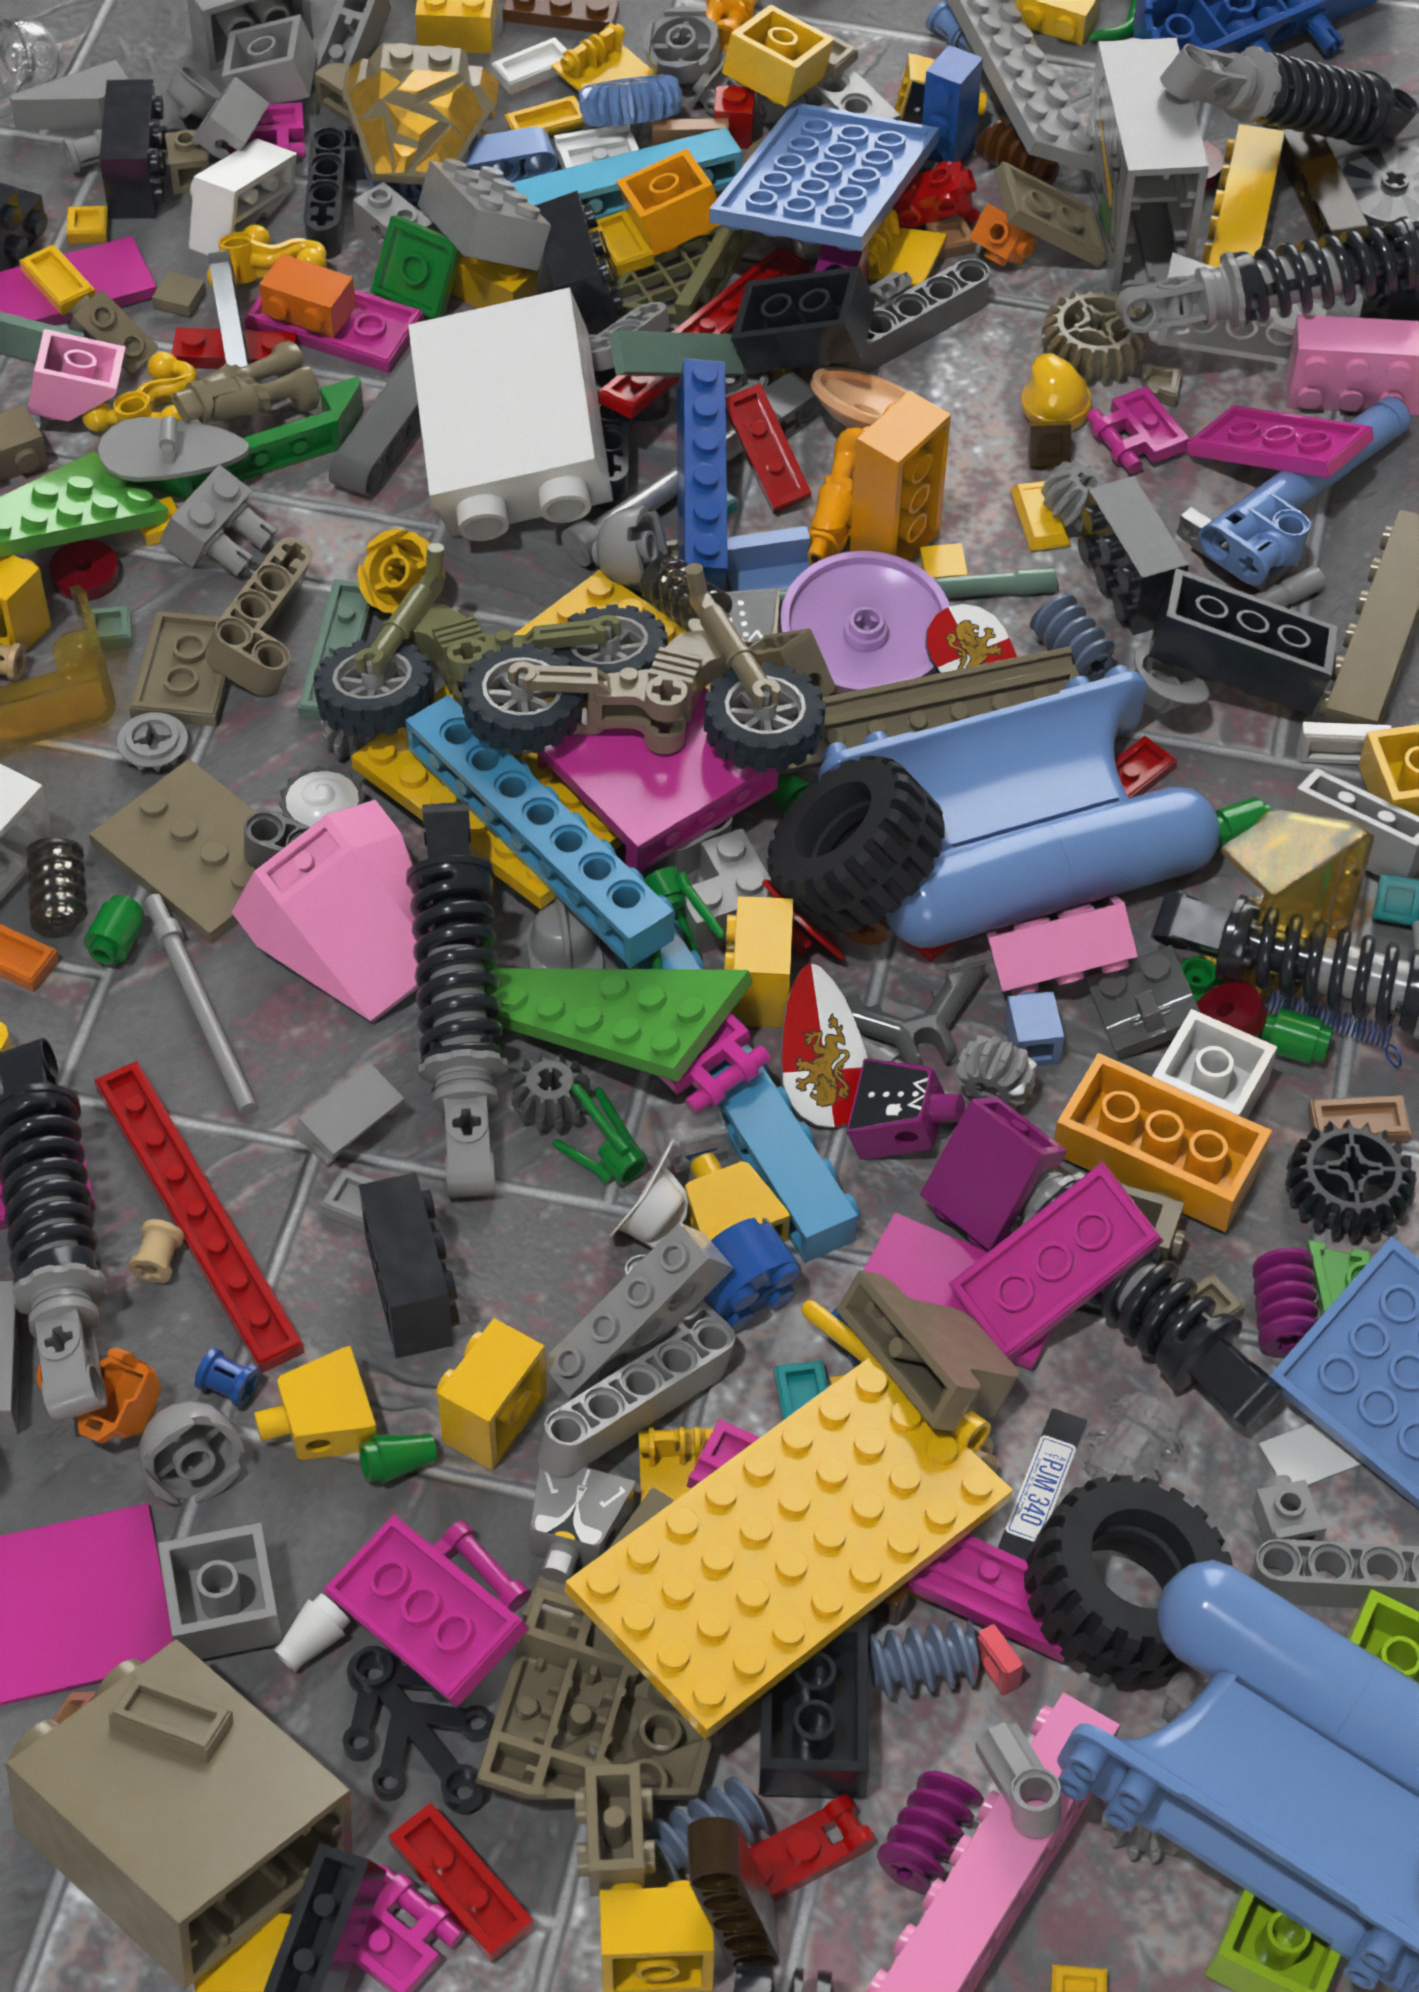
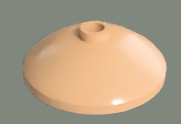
M825 367L816 370L810 383L816 399L836 421L846 426V429L870 427L882 416L890 403H896L908 392L904 388L878 376L841 367Z

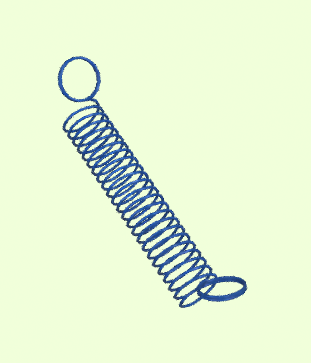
M1275 990V991L1273 992L1272 996H1271V999H1270L1269 1004H1268V1006L1266 1007V1009H1267V1012H1269L1268 1008H1269V1005H1270V1003H1271L1272 997H1273V995H1274V1001H1273V1005H1272V1008H1271V1014H1272L1273 1009H1274V1007H1275V1004H1276V1002H1277L1278 996L1280 995V997H1279V1002H1278V1006H1277V1010H1276V1016H1277V1013H1278V1011H1279V1008H1280V1006H1281V1003H1282V1001H1283L1284 996H1283L1282 999H1281V993L1279 992L1278 995H1277V998H1276V990ZM1296 996L1293 998L1292 1002L1291 997L1290 1000L1289 998H1287V1001L1286 997L1284 998V1009L1286 1008L1287 1002L1289 1000L1288 1010H1290L1295 999L1293 1011H1296V1008L1299 1003L1298 1013H1300L1303 1004L1305 1003L1303 1014H1306L1309 1004L1306 1007L1305 1000L1303 1001L1301 1006L1302 998H1299L1297 1004ZM1310 1004L1308 1016H1311V1013H1312L1313 1008H1314L1313 1017H1316L1317 1012H1318V1009H1319V1007H1320L1318 1018L1321 1019V1016H1322L1323 1011H1324V1009H1325L1324 1017H1323V1020H1324V1021H1323V1025H1324V1023H1325V1021H1326V1018H1327V1016H1328V1013H1329V1018H1328V1022H1327V1025H1326V1026H1329V1025H1330V1022H1331V1020H1332L1334 1011H1333L1332 1016H1331V1010H1330V1009H1328L1327 1014H1326V1008H1327L1326 1005L1324 1006V1008H1323V1010H1322V1012H1321V1006H1322V1004H1320V1005L1318 1006L1317 1011H1316V1004L1312 1006V1009H1311V1004ZM1342 1010L1338 1013L1337 1017L1335 1012L1333 1028L1340 1014L1336 1034L1344 1018L1341 1036L1349 1020L1346 1037H1348L1355 1019L1351 1039L1360 1021L1356 1040H1358L1364 1025L1361 1042L1369 1027L1366 1043H1368L1375 1026L1371 1045H1373L1380 1027L1376 1046H1378L1385 1029L1381 1048H1383L1389 1034L1385 1055L1391 1065L1394 1067L1401 1066L1402 1058L1400 1052L1394 1045L1389 1044L1392 1025L1386 1035L1387 1027H1384L1381 1033L1382 1026L1379 1025L1376 1031V1021L1371 1030L1372 1019L1366 1028L1367 1018L1364 1019L1361 1026V1020L1358 1019L1356 1024L1355 1017L1351 1023L1352 1013L1349 1014L1346 1021L1347 1012L1343 1014L1342 1019ZM1389 1046L1396 1051L1399 1057V1065L1394 1064L1390 1059L1387 1051Z

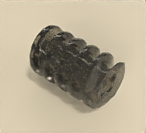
M669 554L658 556L644 570L640 580V591L644 599L689 632L688 621L693 618H700L689 602L690 591L685 571L688 564L683 560L674 559ZM705 577L708 592L729 618L733 604L731 597Z
M39 839L32 842L26 848L31 928L42 936L61 938L72 933L76 926L84 921L88 915L87 894L84 889L86 887L85 865L83 861L84 850L78 842L70 839Z

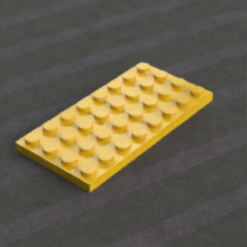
M871 1355L565 1581V1593L706 1740L1011 1500L1013 1489L968 1446L964 1449L960 1447L949 1436L950 1431L933 1428L882 1365Z

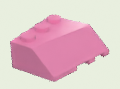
M1117 895L1101 899L1104 905L1102 907L1094 908L1091 903H1086L1056 912L1057 919L1050 921L1047 915L986 932L1002 992L1011 990L1012 996H1016L1024 992L1038 991V982L1056 978L1057 984L1062 985L1084 979L1083 971L1101 966L1102 973H1109L1129 967L1128 959L1138 957L1125 903Z

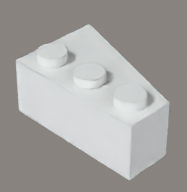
M255 139L242 147L240 151H235L195 175L190 187L192 209L189 249L208 256V253L220 251L218 241L224 235L242 232L247 226L254 225L261 216L269 218L294 189L297 153L263 140Z

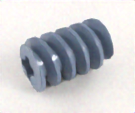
M1061 594L1035 612L1030 621V629L1034 630L1039 640L1043 641L1048 651L1070 646L1073 665H1076L1079 676L1087 677L1090 682L1104 679L1105 674L1114 666L1115 661L1111 657L1115 650L1114 642L1111 639L1105 638L1104 630L1096 627L1093 617L1086 616L1085 608L1077 604L1076 597L1073 594Z
M970 1618L967 1621L965 1634L958 1622L955 1620L949 1621L945 1637H943L936 1624H929L926 1627L924 1640H922L915 1627H908L903 1644L894 1630H888L885 1634L883 1647H881L875 1634L868 1633V1664L874 1688L876 1685H880L887 1699H892L896 1682H901L908 1696H912L915 1691L916 1679H922L928 1692L931 1693L935 1691L937 1676L942 1675L951 1690L955 1689L957 1674L961 1672L964 1673L970 1686H976L979 1658L975 1632Z
M736 1777L726 1779L724 1782V1792L716 1787L707 1790L705 1795L706 1803L699 1798L688 1801V1814L681 1809H674L669 1814V1825L661 1819L651 1823V1836H647V1840L654 1839L655 1861L670 1883L680 1881L679 1869L684 1867L689 1872L687 1826L691 1822L706 1817L732 1819L738 1823L748 1845L756 1843L752 1828L754 1825L757 1824L765 1832L769 1831L766 1819L756 1798L740 1779Z

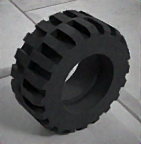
M868 755L861 756L859 761L852 759L841 763L840 768L836 770L830 769L822 774L821 779L814 785H808L802 791L803 795L796 803L792 802L787 808V815L783 821L778 822L774 829L775 838L769 842L768 873L774 887L785 898L793 899V906L815 927L830 932H853L860 930L862 925L871 926L881 921V916L887 912L892 914L901 907L900 903L908 895L912 897L920 888L918 885L923 877L928 878L934 868V858L940 856L943 847L942 839L945 838V824L940 805L900 763L888 757Z
M1113 1475L1109 1482L1106 1477H1098L1087 1481L1084 1487H1075L1064 1497L1060 1505H1057L1029 1549L1026 1558L1028 1568L1024 1573V1588L1027 1593H1033L1027 1603L1033 1618H1041L1043 1622L1039 1630L1049 1643L1055 1640L1063 1649L1060 1655L1071 1664L1074 1660L1079 1661L1086 1666L1084 1672L1101 1678L1105 1673L1112 1675V1682L1130 1685L1135 1677H1137L1139 1683L1145 1685L1159 1682L1163 1676L1173 1677L1183 1671L1187 1664L1177 1659L1162 1643L1157 1623V1608H1144L1131 1604L1113 1593L1100 1578L1093 1563L1092 1552L1110 1550L1136 1559L1153 1574L1162 1591L1164 1586L1179 1571L1190 1564L1212 1559L1233 1566L1229 1551L1222 1552L1221 1547L1225 1541L1217 1526L1211 1528L1205 1521L1208 1518V1514L1198 1504L1193 1508L1183 1500L1185 1494L1172 1487L1167 1491L1159 1487L1160 1481L1143 1477L1140 1482L1133 1481V1475Z

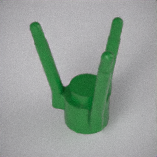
M671 866L659 869L644 879L646 885L658 896L663 895L673 906L675 919L682 929L684 941L689 951L695 950L699 954V949L682 911V908L687 904L686 896L716 937L719 939L724 938V930L691 886L686 872L679 873L677 867ZM660 949L651 955L653 969H662Z
M574 1084L572 1091L608 1138L598 1150V1155L601 1157L600 1164L559 1139L553 1141V1146L595 1173L605 1185L613 1179L619 1185L630 1183L645 1169L648 1163L645 1157L646 1154L635 1143L602 1088H596L594 1093L611 1124L579 1084Z

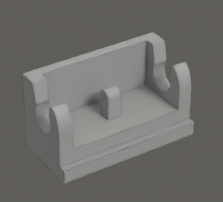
M235 76L216 99L191 139V142L196 146L200 144L217 158L224 159L230 153L218 144V140H225L229 146L240 151L270 103Z
M369 1062L298 1118L296 1138L301 1144L304 1143L321 1162L328 1166L344 1148L387 1114L393 1115L397 1112L398 1108L404 1104L405 1098Z

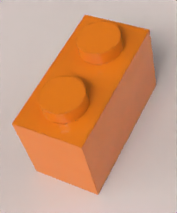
M284 254L280 255L259 283L262 314L333 338L356 308L353 277Z

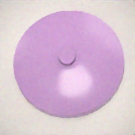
M875 551L845 552L814 563L794 580L786 592L782 603L780 633L807 628L811 629L835 683V690L831 694L837 695L936 674L937 672L934 665L930 662L925 648L926 630L935 615L949 607L950 604L938 583L923 569L905 559Z

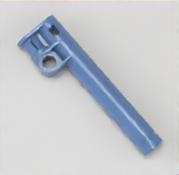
M1386 396L1351 420L1349 423L1372 427L1374 440L1330 478L1280 471L1203 526L1199 532L1198 539L1203 552L1212 561L1241 581L1256 586L1266 580L1270 568L1297 564L1302 558L1311 524L1309 518L1299 509L1391 443L1395 438L1406 432L1410 426L1411 418L1405 404L1397 398ZM1227 541L1229 549L1223 548L1221 544Z

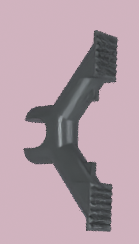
M980 961V963L975 962L968 966L964 965L957 969L947 970L944 986L931 990L933 1002L925 1014L903 1019L882 1011L880 1004L871 1007L865 1006L860 995L850 996L845 999L859 1032L896 1045L904 1063L921 1065L916 1045L929 1043L938 1049L942 1060L947 1064L954 1059L957 1052L948 1028L979 981L984 980L986 963L985 961Z

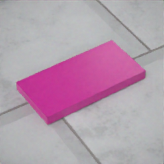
M132 236L63 254L95 289V294L102 289L119 307L152 299L157 290ZM20 266L0 271V312L54 326L71 321L73 315L69 312L62 316L25 276Z
M354 289L356 308L334 338L262 314L260 295L244 316L246 328L255 331L296 332L299 345L390 373L410 343L408 325L424 321V314L422 310Z
M1232 405L1187 442L1190 456L1330 478L1374 440L1373 429L1368 425Z
M1102 1162L952 1280L949 1286L973 1319L1008 1359L1012 1361L1164 1240L1110 1169Z
M894 1213L863 1271L877 1273L886 1277L911 1299L953 1307L971 1316L951 1289L949 1283L989 1251ZM1054 1328L1011 1362L1033 1371Z
M394 1514L322 1590L335 1604L456 1708L529 1630V1627L522 1619Z

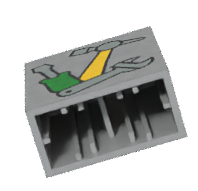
M1128 38L1121 41L1098 42L1087 135L1093 141L1091 146L1095 156L1094 172L1084 171L1093 211L1107 253L1105 265L1111 292L1123 291L1128 287L1155 283L1168 277L1172 252L1194 260L1209 165L1193 101L1191 99L1183 100L1177 98L1163 86L1160 80V76L1180 52L1177 38Z

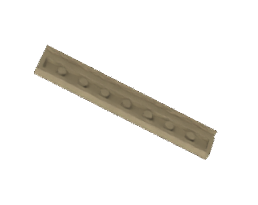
M1071 647L823 697L822 701H825L826 709L823 739L819 741V748L813 755L808 754L805 762L798 766L794 763L790 764L787 770L779 771V775L821 766L823 764L821 753L832 743H844L848 749L862 745L863 740L869 734L876 731H883L888 737L910 731L915 733L1058 694L1060 690H1064L1066 684L1071 679L1079 676L1077 667L1073 665L1070 655L1072 653ZM794 716L785 717V719L792 722L796 720Z

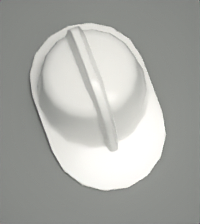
M671 1139L637 1203L609 1235L610 1238L617 1230H621L649 1247L654 1248L679 1222L683 1223L688 1208L686 1191L663 1163L674 1142L673 1139Z

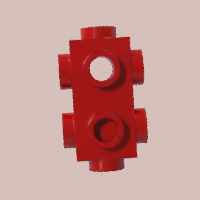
M942 161L936 165L935 169L916 174L892 207L897 213L899 227L913 229L954 215L964 217L966 222L974 224L980 216V212L972 206V192H976L974 175L970 169H964L961 161L955 163L952 161Z

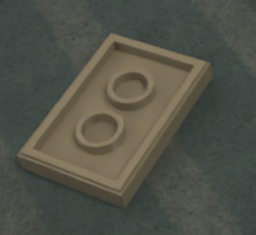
M1002 162L996 168L994 173L1009 223L1097 267L1102 265L1107 259V253L1092 206L1006 162Z
M156 611L129 706L131 718L145 713L159 712L172 715L182 723L217 727L229 678L208 665L205 659V652L220 617Z

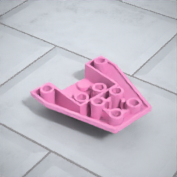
M376 800L325 815L253 872L231 912L259 949L372 1023L419 988L414 976L418 966L413 957L414 945L417 942L412 934V924L415 918L410 910V903L414 894L406 883V872L413 866L403 834ZM429 927L428 930L433 931V927Z

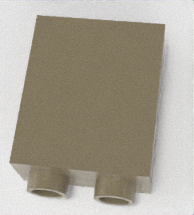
M177 1639L144 1663L139 1659H129L117 1665L103 1679L93 1700L60 1724L55 1720H45L34 1725L18 1740L11 1752L9 1761L6 1762L15 1829L185 1989L273 1920L279 1913L298 1900L319 1842L353 1854L350 1789ZM135 1675L233 1711V1724L208 1763L110 1727L109 1714Z

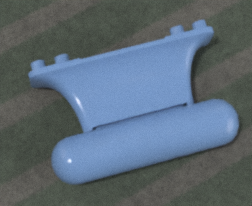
M1118 665L1111 668L1105 674L1104 679L1090 682L1085 676L1075 677L1058 694L915 733L910 731L888 737L885 732L876 731L869 734L863 740L862 745L847 749L844 743L836 742L828 745L822 751L821 758L823 764L819 770L818 781L821 779L822 774L830 769L836 770L840 768L841 763L850 759L859 761L861 756L868 755L888 757L900 763L941 807L945 824V838L942 839L943 847L940 856L933 860V870L928 878L923 877L918 884L920 888L912 897L908 895L900 903V908L892 914L889 912L885 914L887 924L902 941L919 948L938 947L1189 874L1209 863L1219 847L1220 824L1214 807L1206 798L1194 789L1172 786L1129 798L1118 775L1114 752L1115 739L1127 735L1138 725L1146 698L1147 682L1139 672H1130L1125 665Z
M1213 1559L1188 1565L1164 1586L1157 1607V1623L1162 1643L1177 1659L1209 1678V1682L1189 1707L1173 1721L1158 1731L1144 1737L1121 1739L1091 1724H1079L1076 1726L1057 1757V1763L1062 1770L1058 1777L1061 1791L1068 1797L1078 1801L1084 1800L1089 1792L1093 1793L1108 1803L1103 1811V1815L1114 1827L1130 1832L1135 1824L1139 1823L1154 1834L1160 1833L1329 1943L1330 1949L1349 1960L1344 1972L1356 1985L1371 1990L1376 1987L1380 1980L1396 1992H1419V1683L1234 1566Z

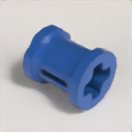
M214 1347L202 1359L195 1375L194 1384L196 1388L202 1391L211 1389L231 1398V1404L241 1409L253 1397L258 1387L261 1371L260 1368L252 1364L244 1367L225 1358L224 1352Z

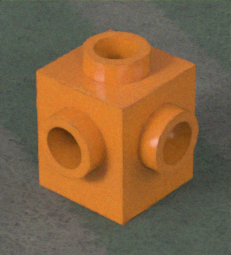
M988 203L969 237L970 240L987 249L984 254L986 258L1004 267L1007 261L1021 266L1024 259H1027L1032 254L1036 246L1035 235L1009 223L1004 210Z

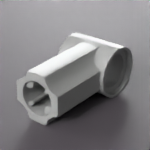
M1004 1721L989 1728L986 1734L976 1741L975 1750L1011 1809V1819L1014 1827L1020 1834L1028 1838L1039 1839L1049 1836L1060 1824L1061 1786L1058 1778L1051 1771L1043 1767L1017 1723L1007 1724ZM1031 1799H1041L1047 1803L1037 1807L1030 1806L1025 1802Z

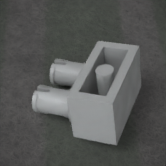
M218 465L171 516L159 543L192 568L203 556L210 555L236 577H239L248 567L254 556L233 542L224 533L228 529L233 528L262 551L266 544L272 540L278 529L264 521L248 507L249 503L247 501L253 490L222 466Z

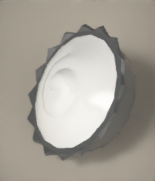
M318 765L312 770H301L297 777L289 778L287 787L280 790L282 800L278 805L283 810L284 817L311 827L327 814L363 804L366 793L361 790V781L355 780L350 771L341 772L336 766L326 769Z

